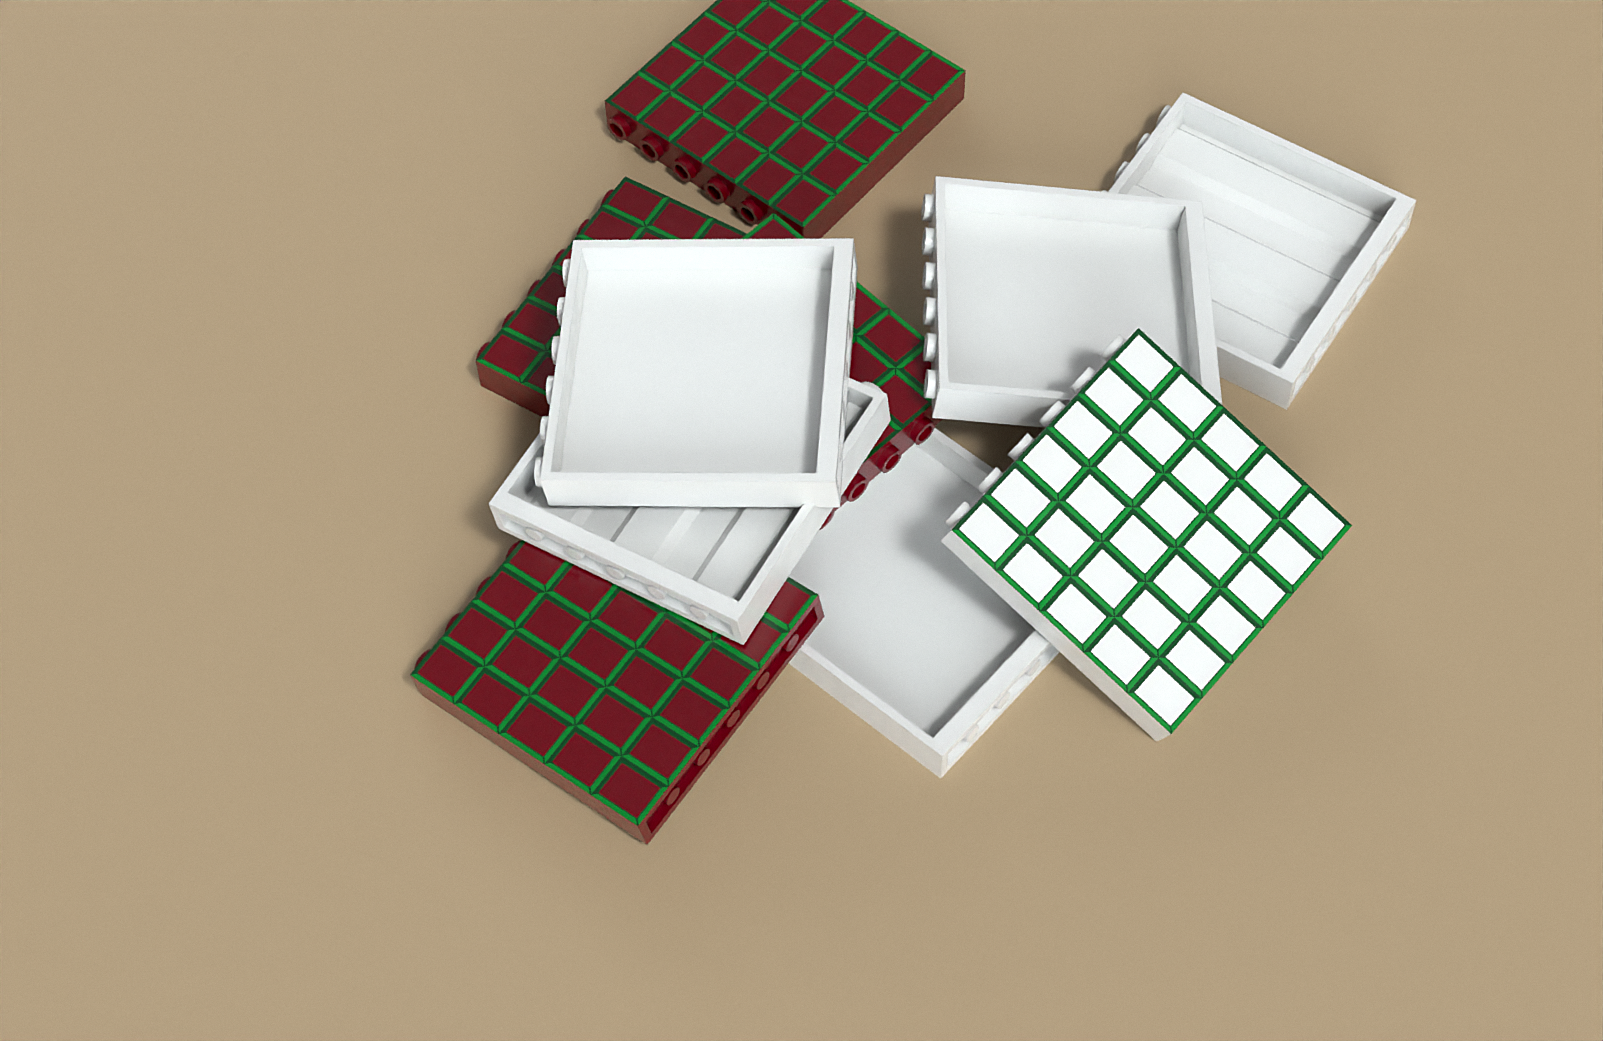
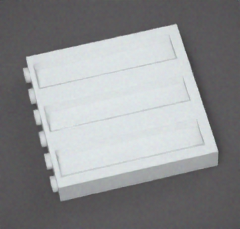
M1185 93L1180 95L1172 107L1169 105L1165 106L1158 118L1155 130L1152 134L1145 133L1136 148L1134 158L1130 163L1127 161L1123 162L1118 169L1114 184L1110 190L1101 191L1202 201L1219 377L1286 410L1408 230L1416 200Z
M851 378L848 379L849 392L843 447L841 495L891 421L887 394L873 383L866 381L860 383ZM540 433L489 502L498 529L742 645L745 644L834 508L816 507L815 503H804L802 507L549 506L543 488L536 486L534 477L536 458L543 457L545 446L542 445Z

